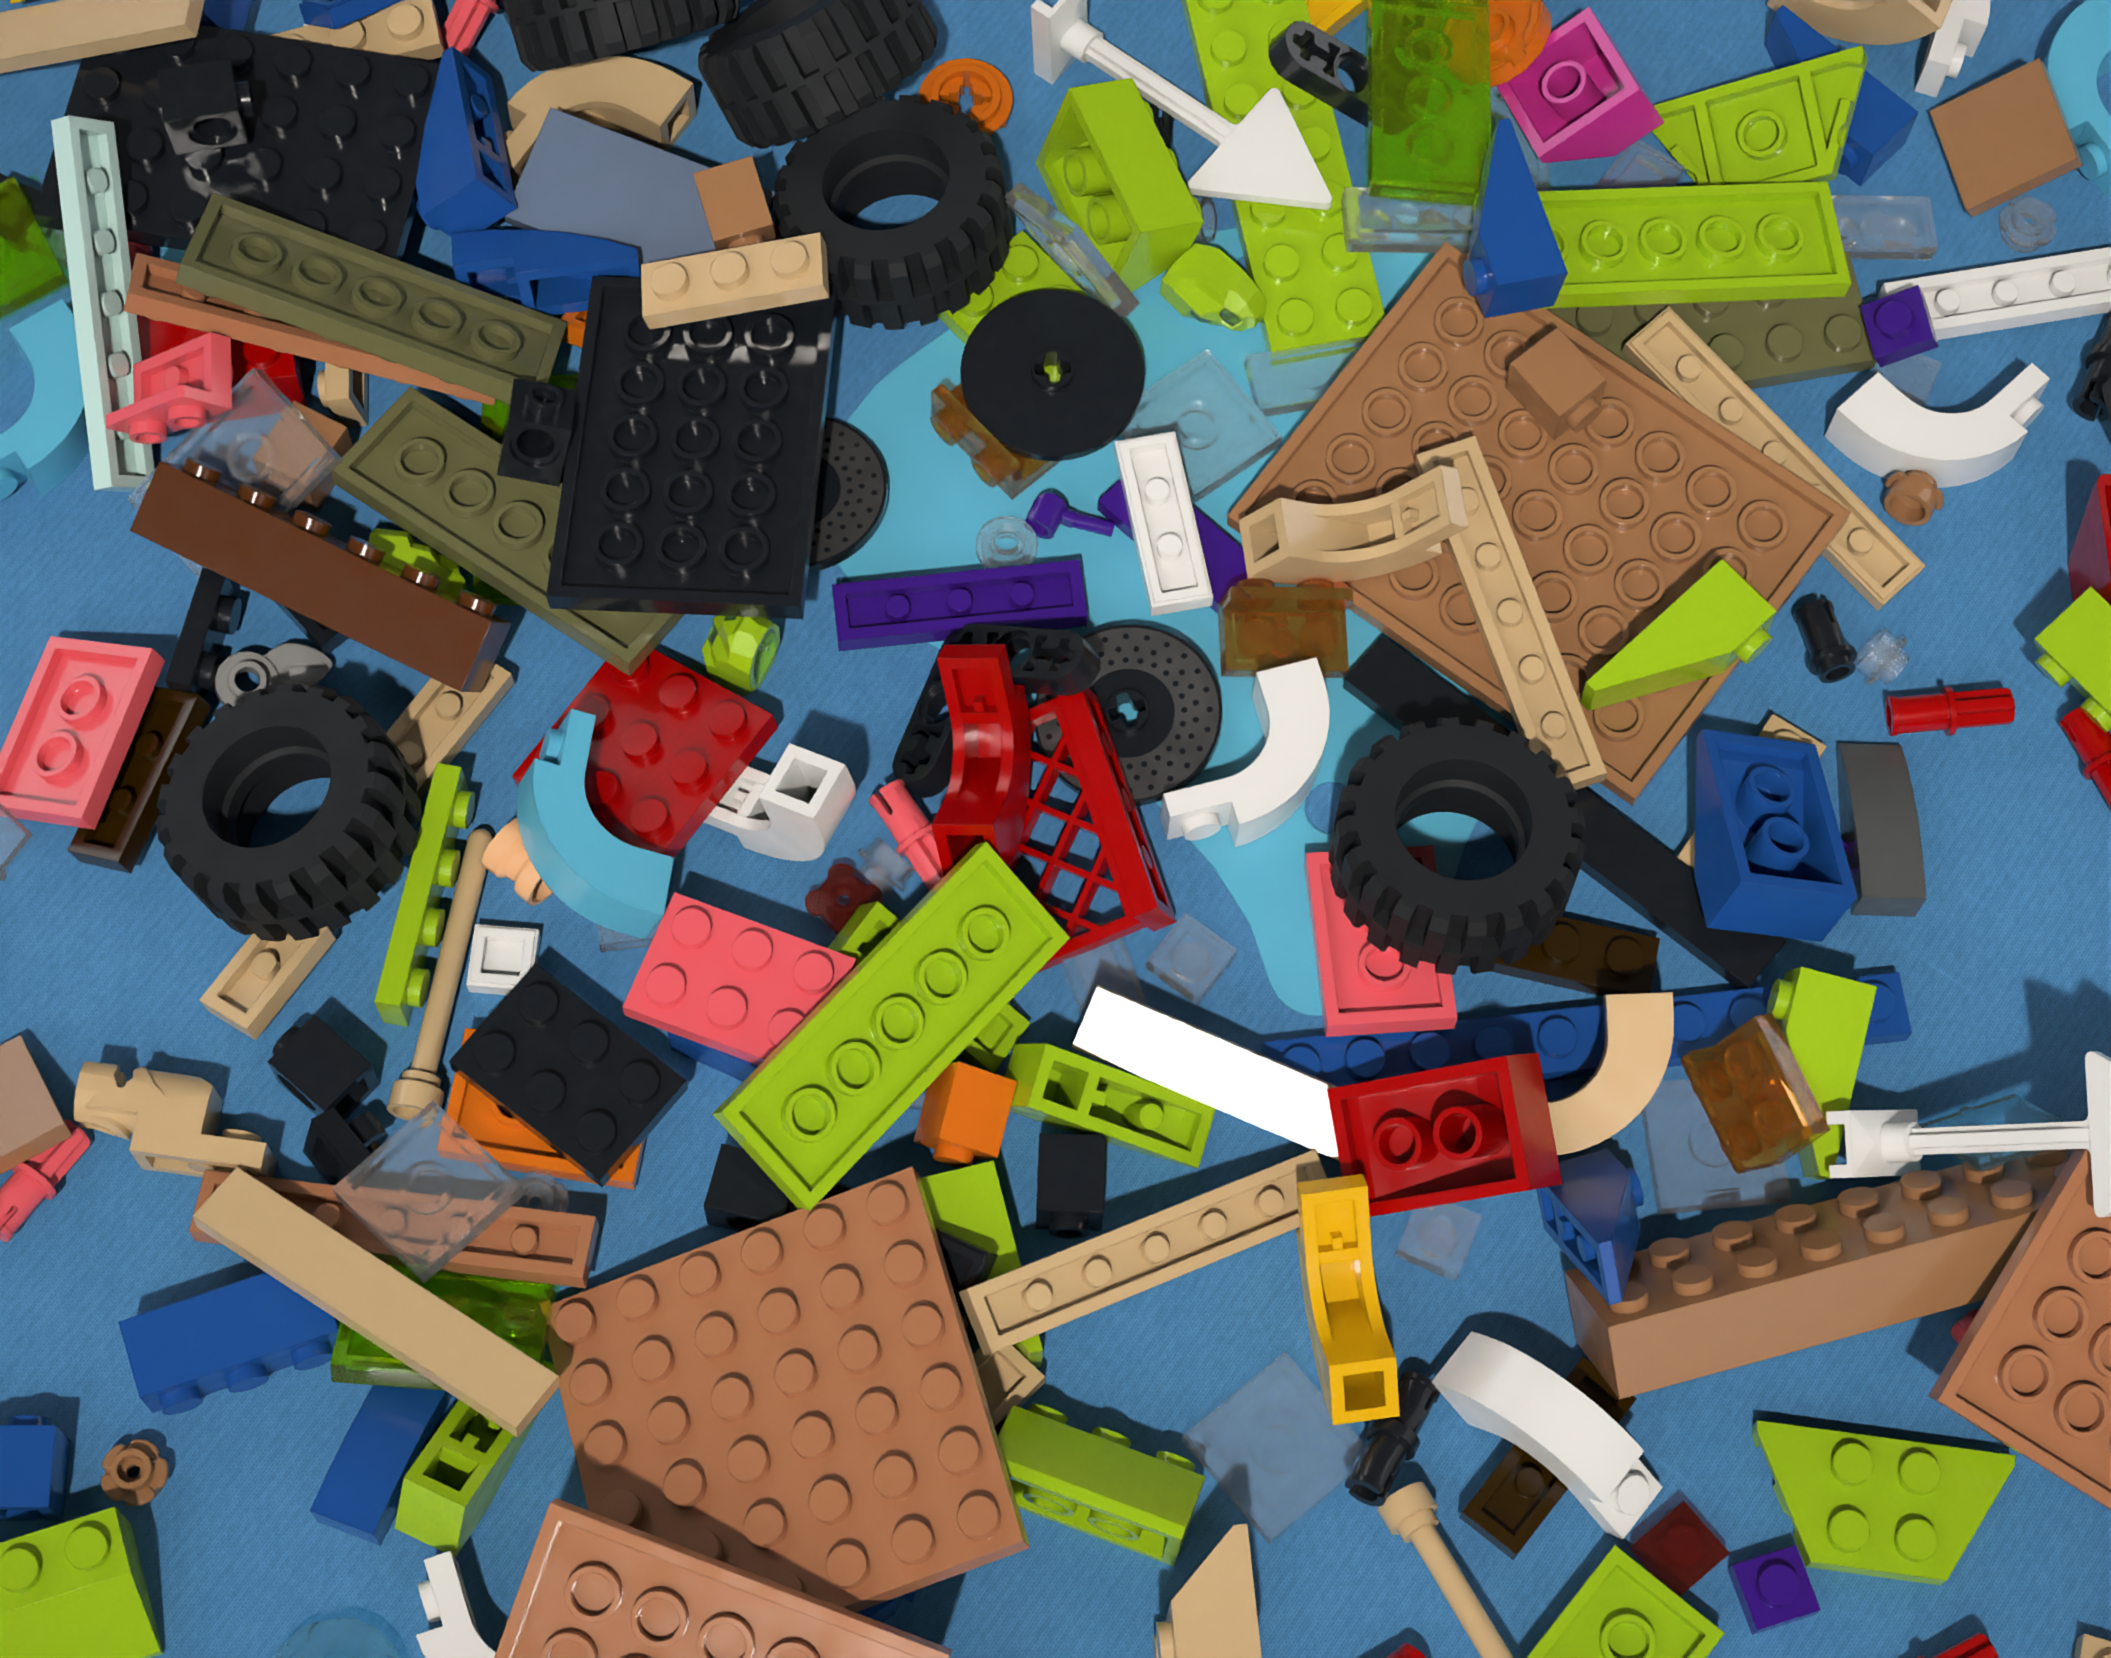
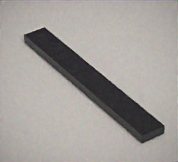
M1385 636L1377 642L1344 681L1343 688L1400 732L1402 727L1419 721L1424 722L1426 728L1436 727L1438 718L1458 717L1459 725L1474 726L1477 719L1494 723L1493 731L1506 736L1510 734L1508 729ZM1583 787L1575 790L1578 796L1574 807H1578L1583 811L1586 827L1582 838L1585 850L1580 869L1738 990L1749 989L1780 952L1786 940L1783 937L1707 928L1696 886L1694 870Z

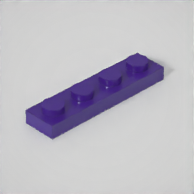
M1080 560L832 584L839 651L945 641L947 636L952 632L963 629L966 624L1047 629L1087 626L1088 615Z

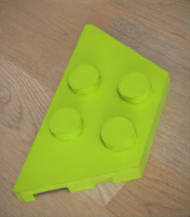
M1860 45L1655 104L1654 106L1664 123L1652 132L1698 186L1835 180L1868 61L1866 51Z
M1757 1420L1752 1426L1751 1435L1756 1448L1761 1446L1773 1475L1775 1484L1772 1487L1781 1509L1790 1517L1794 1526L1793 1538L1805 1567L1940 1586L1948 1580L2015 1467L2016 1455Z

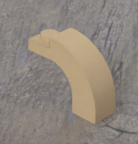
M1768 0L1767 6L1777 11L1784 5L1819 34L1833 39L1866 45H1892L1913 41L1941 29L1953 0Z
M606 56L592 61L552 68L538 75L524 85L507 102L512 131L505 132L503 138L513 189L515 191L550 107L669 152L697 115L693 82L660 65L622 56Z
M1439 465L1390 492L1361 501L1341 504H1314L1280 497L1240 519L1239 527L1248 579L1279 584L1308 585L1370 578L1417 565L1442 554L1440 542L1468 528V521L1458 468Z
M1673 992L1603 995L1605 1043L1597 1069L1590 1079L1575 1092L1563 1098L1548 1101L1557 1155L1581 1151L1612 1137L1636 1118L1649 1103L1662 1081L1671 1055L1674 1037Z

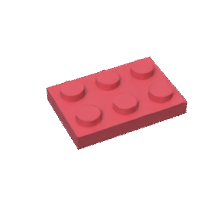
M50 636L0 752V816L96 829L165 663V660L153 648Z
M1433 845L1405 847L1421 865L1437 873ZM1329 852L1306 853L1304 870L1325 1037L1455 1029L1457 1011L1451 974L1435 973L1436 964L1420 960L1417 968L1399 961L1401 952L1389 946L1385 952H1382L1367 940L1369 928L1365 924L1359 928L1354 927L1343 912L1346 898L1341 899L1335 895L1330 879L1333 865L1328 861Z
M674 892L622 1008L624 1016L750 1063L760 1065L857 966V960L848 955Z

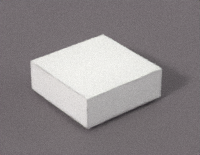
M475 924L466 983L468 991L471 993L508 995L535 964L538 965L541 944L539 929Z

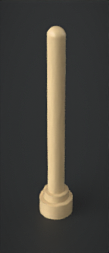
M483 828L473 830L468 836L410 1070L403 1071L401 1080L394 1081L387 1110L390 1114L406 1121L431 1124L439 1120L445 1094L440 1089L441 1079L436 1076L487 870L482 864V858L488 844L493 839L492 834Z
M1424 1482L1409 1484L1387 1497L1384 1505L1378 1506V1513L1392 1535L1400 1534L1405 1543H1413L1480 1657L1513 1658L1435 1527L1439 1524V1520L1435 1515L1438 1505Z

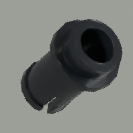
M1822 599L1809 602L1800 607L1794 613V619L1800 627L1811 656L1808 662L1809 671L1813 675L1819 676L1820 681L1823 683L1837 682L1850 676L1856 669L1854 661L1857 659L1858 654L1854 646L1846 643L1835 616L1832 602L1830 600L1824 602Z

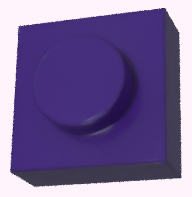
M1919 285L1860 306L1874 358L1880 367L1939 347L1926 299Z
M1796 1545L1733 1564L1728 1569L1752 1635L1816 1615L1821 1610Z

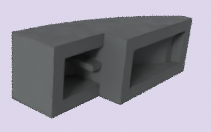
M1838 743L1836 758L1840 833L1842 840L1848 844V849L1845 853L1858 896L1850 906L1851 915L1915 917L1926 900V886L1918 815L1909 770L1901 745Z

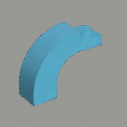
M2086 0L2075 8L2062 23L2043 63L2047 68L2082 160L2083 166L2079 167V169L2086 178L2094 181L2106 197L2111 194V115L2099 97L2097 80L2111 72V0Z
M63 298L9 328L22 359L34 375L35 387L32 400L26 412L12 427L0 434V501L11 495L18 485L28 479L39 495L43 497L66 480L89 451L74 315Z
M571 709L558 730L548 729L542 743L539 759H534L518 784L517 819L523 845L531 863L545 884L572 910L604 928L646 939L664 916L674 857L629 845L610 834L595 818L586 798L584 778L596 715Z

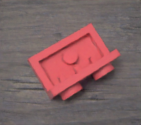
M209 332L133 364L134 403L107 414L106 428L129 434V439L135 443L158 444L165 442L171 433L181 429L203 427L207 423L206 419L231 410L232 382L234 377V370L231 364V337Z

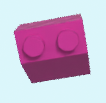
M1590 7L1551 32L1543 51L1526 70L1510 81L1496 86L1542 163L1613 157L1664 123L1615 41Z

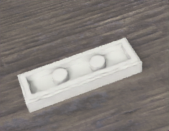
M1175 431L1115 441V458L1151 616L1212 606L1213 593Z

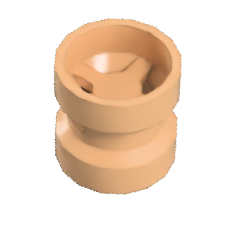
M513 819L488 844L483 854L482 864L496 877H507L509 880L514 881L515 893L529 905L535 906L546 900L553 892L545 884L531 863L520 835L518 819Z

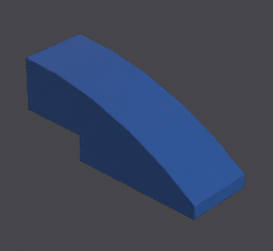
M531 229L451 233L452 261L457 282L516 304L522 303L524 307L549 316L587 311L592 276L641 278L637 248L606 239L567 232Z
M391 1355L352 1422L311 1506L310 1512L319 1523L381 1546L399 1505L403 1477L439 1428L453 1395Z

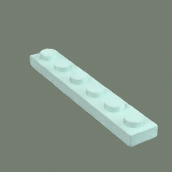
M68 115L51 120L93 487L94 491H147L155 473L152 444L135 443L129 439V434L106 428L107 414L134 403L133 364L142 361L137 315L123 311L132 272L114 122Z

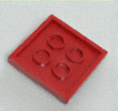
M654 649L631 676L605 661L551 727L558 730L571 709L596 715L584 778L585 794L592 813L599 823L617 839L638 848L675 858L777 730L778 725L773 714ZM544 737L512 775L517 786L534 759H539Z

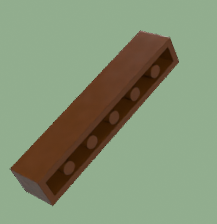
M186 457L183 465L159 462L130 531L460 692H482L512 624L493 614L497 607L494 602L463 589L459 597H456L438 588L442 579L438 575L411 563H406L403 570L382 561L386 551L379 546L354 536L350 537L348 544L328 535L331 524L325 520L297 509L293 517L273 508L277 499L273 495L241 483L237 491L219 482L222 471L200 460Z

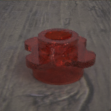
M839 863L829 868L828 879L818 890H812L806 895L805 907L811 916H820L823 923L838 935L860 905L876 901L882 903V893L878 886L874 884L866 885L855 877L850 865ZM840 896H847L850 899L849 903L840 905L837 902Z

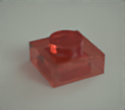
M1684 1501L1630 1548L1648 1571L1679 1597L1685 1594L1730 1554Z

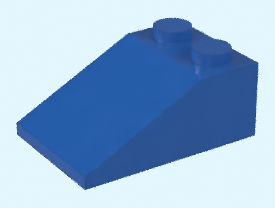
M1702 729L1697 735L1694 877L1707 928L1822 942L1858 897L1815 744Z

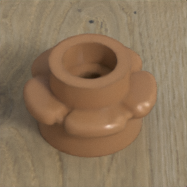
M1909 470L1905 473L1896 472L1885 483L1888 488L1884 499L1885 510L1893 519L1909 526L1923 525L1930 520L1934 510H1940L1944 504L1943 492L1937 488L1935 479L1924 471Z
M134 1439L130 1442V1445L126 1446L124 1444L114 1446L106 1454L102 1462L105 1475L101 1477V1486L104 1493L111 1500H123L128 1506L132 1507L142 1506L152 1501L165 1486L169 1475L166 1459L160 1458L158 1455L159 1448L154 1443L144 1439ZM133 1466L139 1467L140 1474L136 1478H129L128 1470Z

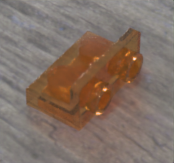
M940 384L931 391L930 422L938 436L950 446H954L957 443L971 458L972 467L980 479L992 488L998 485L1012 500L1061 462L1030 459L1008 451L967 409L962 395L961 384L952 391H949L943 384Z
M1263 578L1245 579L1237 582L1236 586L1231 587L1217 604L1221 677H1255L1256 672L1317 657L1323 678H1343L1349 672L1345 611L1353 603V589L1334 588L1332 581L1324 579L1303 581L1298 583L1296 587H1273L1271 580Z
M1772 1013L1754 1016L1713 1047L1692 1050L1681 1058V1063L1691 1082L1692 1089L1708 1116L1723 1152L1728 1157L1733 1170L1738 1174L1780 1165L1831 1130Z

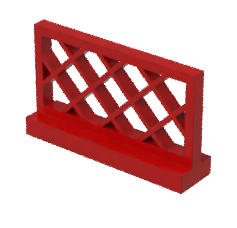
M1088 687L1076 695H1058L1056 698L1028 709L1030 737H1032L1036 726L1055 718L1058 720L1063 735L1051 759L1031 751V761L1046 766L1047 769L1033 799L1028 798V810L1021 840L1010 869L1014 872L1022 854L1048 864L1033 896L1049 914L1067 921L1064 931L1070 937L1037 973L1148 927L1155 932L1177 922L1098 696ZM1069 754L1074 768L1064 764ZM1060 773L1079 780L1082 789L1071 815L1045 805ZM1088 810L1093 824L1084 821ZM1041 813L1067 823L1052 856L1026 846ZM1079 829L1098 836L1102 847L1091 873L1064 862ZM1108 867L1114 882L1103 878ZM1060 870L1086 880L1071 914L1045 903ZM1099 886L1118 894L1125 913L1124 917L1103 926L1084 919ZM1080 927L1088 930V932L1076 937Z

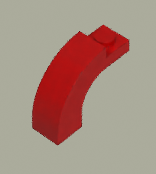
M1005 644L944 645L937 657V662L951 720L953 759L946 796L931 824L943 876L976 844L987 842L1010 868L1021 840L1030 788L1031 737L1024 685H1014Z

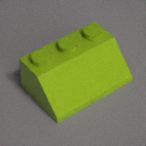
M1132 78L1068 89L1035 164L1104 305L1114 304L1169 269L1180 256L1191 248L1204 220L1198 200L1191 196L1178 170L1175 154L1171 149L1167 148L1154 122L1152 109L1142 99Z
M2090 586L2034 639L2035 649L2041 654L2034 662L2059 688L2064 687L2069 682L2086 698L2080 705V708L2093 723L2107 733L2111 730V605Z
M1033 1403L1030 1404L1028 1410L1015 1405L1012 1406L1000 1430L998 1441L1019 1509L1175 1566L1206 1477L1194 1472V1463L1184 1457L1166 1451H1158L1154 1458L1130 1449L1131 1440L1109 1429L1094 1427L1090 1434L1066 1425L1067 1416L1044 1405Z
M115 1506L0 1543V1658H152L163 1654L132 1525Z

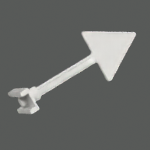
M1036 0L1030 6L1033 64L1036 75L1053 85L1077 59L1082 63H1092L1116 80L1132 78L1143 98L1218 147L1188 181V190L1191 195L1321 210L1331 208L1332 196L1279 89L1271 88L1239 124L1235 125L1104 40L1103 33L1088 24L1087 0H1059L1053 7H1050L1041 0Z
M2090 1051L2085 1055L2088 1117L2084 1121L1921 1128L1918 1124L1917 1109L1827 1111V1125H1844L1847 1163L1845 1165H1829L1830 1178L1904 1176L1907 1173L1921 1170L1920 1160L1923 1155L2087 1149L2091 1154L2094 1213L2100 1218L2110 1217L2111 1058L2098 1051Z

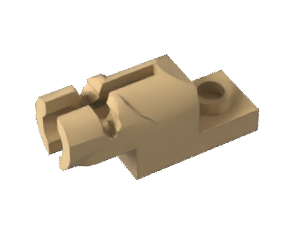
M84 1061L75 1090L74 1121L80 1122L79 1127L95 1129L130 1141L131 1134H133L129 1151L142 1169L203 1178L205 1170L231 1173L238 1167L249 1175L274 1178L277 1160L268 1144L261 1142L262 1138L259 1135L239 1129H225L222 1131L221 1136H217L222 1099L215 1087L203 1078L139 1067L134 1069L133 1078L127 1081L124 1072H120L119 1065Z

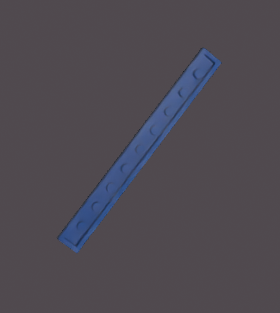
M1899 972L1847 978L1877 986L1864 1045L1906 1041L1911 1035L1912 1030ZM1773 986L1673 997L1674 1037L1667 1067L1776 1055L1771 1037L1775 1018L1767 1016V1005ZM1604 1005L1456 1021L1455 1029L1335 1037H1325V1035L1267 1041L1263 1042L1261 1052L1267 1057L1338 1087L1506 1055L1539 1052L1544 1081L1585 1077L1594 1074L1603 1054L1605 1043Z

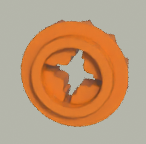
M954 59L938 65L923 80L918 96L921 103L929 104L931 99L952 106L955 115L959 112L957 104L960 101V96L963 95L964 87H969V95L972 96V102L975 105L972 106L971 113L968 116L978 123L979 130L987 133L991 138L992 134L999 128L1006 129L1011 109H1013V95L1008 80L994 66L976 59Z

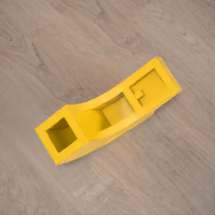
M1363 1174L1298 1182L1296 1184L1300 1229L1296 1230L1301 1283L1314 1361L1332 1424L1339 1425L1400 1416L1396 1355L1384 1326L1376 1289L1371 1246L1368 1186Z

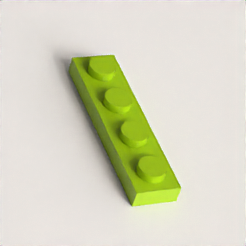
M436 763L374 1000L383 1023L409 1027L413 1008H422L427 998L430 971L424 969L428 949L429 946L437 948L441 942L445 925V910L439 909L444 887L453 888L456 883L460 867V851L454 848L459 828L468 829L470 827L475 808V792L469 791L462 767L442 763Z

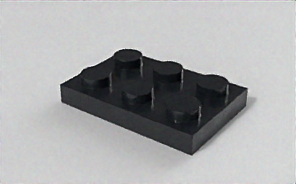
M537 964L530 969L449 1060L451 1069L602 1188L688 1089L687 1081Z

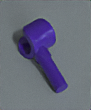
M1044 493L1035 499L1024 521V528L1031 534L1043 539L1053 538L1060 524L1069 528L1073 527L1111 537L1115 522L1077 513L1075 510L1068 509L1066 502L1053 493Z

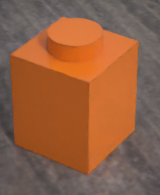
M959 1061L951 1063L927 1088L913 1142L935 1149L933 1159L960 1168L972 1166L973 1161L997 1158L1017 1081Z

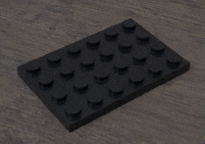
M199 25L198 34L195 38L82 58L64 116L70 115L114 122L129 242L186 251L214 192L402 261L417 207L416 179L424 128L440 63ZM231 58L238 82L249 80L254 98L256 117L246 119L249 143L176 155L163 121L157 70ZM53 149L33 215L39 227L64 231L55 152Z
M592 276L576 386L572 432L566 455L546 594L550 609L803 619L838 308L836 285L829 284V298L650 330L642 317L641 278Z

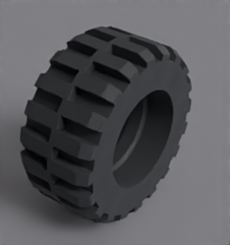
M503 0L520 62L531 72L592 61L705 30L737 18L741 5L740 0Z
M756 0L746 10L738 13L737 18L726 22V25L722 28L715 30L709 36V41L702 44L698 55V69L736 138L752 148L764 149L772 144L780 146L791 142L795 138H804L814 134L818 129L845 119L847 115L858 109L862 110L875 102V99L895 89L902 84L903 79L918 71L922 67L923 61L928 60L932 56L937 44V27L923 0Z
M900 95L899 101H886L884 96H879L875 99V102L862 110L858 109L847 115L845 119L818 129L816 133L807 136L805 142L797 140L786 155L787 165H783L780 168L774 184L776 196L773 199L774 215L781 239L821 233L827 245L829 284L837 286L838 308L836 318L842 320L845 315H848L850 324L870 329L873 323L884 324L886 330L904 329V323L920 321V325L924 326L937 322V315L950 310L953 315L969 304L968 296L973 292L979 296L994 280L992 271L998 272L1003 267L1009 253L1007 245L1013 236L1011 208L1001 160L997 156L996 146L989 135L979 130L978 123L965 113L959 111L954 115L952 106L931 99L929 104H923L919 97L912 95ZM899 195H919L939 201L925 216L902 227L888 230H868L849 224L863 209L885 198Z
M301 684L277 685L276 692L270 694L265 688L244 694V702L234 707L230 703H226L214 711L215 719L204 729L198 725L188 735L186 742L189 746L182 755L175 753L167 768V774L171 778L170 783L161 785L157 808L164 814L157 818L158 841L164 846L163 856L174 873L218 919H222L231 929L243 935L255 933L260 940L275 942L284 941L287 933H289L295 941L319 936L318 929L328 926L331 931H335L351 923L352 921L349 917L360 908H363L366 912L369 911L381 900L377 894L386 883L392 886L395 884L404 870L400 861L403 855L411 856L417 840L418 833L411 825L419 824L421 819V799L416 794L418 782L415 774L405 761L404 755L374 718L349 696H339L334 689L319 685L309 686L307 691ZM330 778L329 789L321 807L302 829L278 843L264 847L249 848L251 834L258 818L277 796L304 781Z
M1458 717L1438 718L1436 727L1426 728L1425 723L1422 721L1404 726L1401 729L1398 741L1393 735H1386L1371 746L1369 757L1359 758L1349 773L1347 786L1342 789L1329 844L1328 861L1333 865L1330 879L1335 895L1341 899L1346 898L1343 912L1354 927L1359 928L1365 924L1369 928L1367 940L1382 952H1385L1389 946L1401 952L1399 961L1417 968L1420 960L1436 964L1435 973L1455 975L1458 966L1469 965L1471 973L1477 974L1493 971L1496 960L1499 957L1502 958L1505 964H1512L1527 956L1530 944L1541 945L1553 932L1556 920L1562 918L1582 864L1585 850L1582 838L1586 827L1583 811L1578 807H1574L1578 795L1572 783L1565 776L1556 778L1555 773L1558 764L1545 751L1541 750L1537 754L1533 753L1528 749L1529 739L1515 731H1511L1509 736L1493 731L1494 723L1476 719L1474 726L1459 725ZM1452 812L1467 815L1486 824L1502 838L1512 855L1514 865L1500 874L1485 879L1459 880L1448 878L1427 869L1415 860L1404 847L1397 830L1408 821L1429 813Z

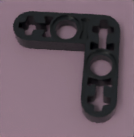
M1389 0L1386 2L1382 10L1373 60L1304 21L1294 22L1271 40L1269 58L1275 71L1286 81L1377 134L1389 139L1398 138L1419 123L1424 115L1442 22V12L1436 0ZM1413 23L1416 24V26H1414L1411 30L1406 31L1413 25ZM1394 50H1398L1406 56L1411 64L1412 74L1400 67L1395 59ZM1338 68L1345 70L1351 76L1356 86V93L1349 91L1341 83L1338 77Z
M966 624L963 629L952 632L947 636L939 650L940 653L944 645L1005 644L1010 664L1016 654L1023 649L1030 648L1026 660L1018 668L1011 670L1014 685H1024L1025 693L1076 695L1093 683L1099 673L1101 664L1097 651L1081 635L1071 630ZM937 657L892 764L894 776L897 779H903L906 787L913 794L921 798L933 797L941 793L949 785L952 770L953 738L950 716L941 722L937 721L942 708L947 705ZM1051 659L1057 664H1061L1059 669L1051 663Z

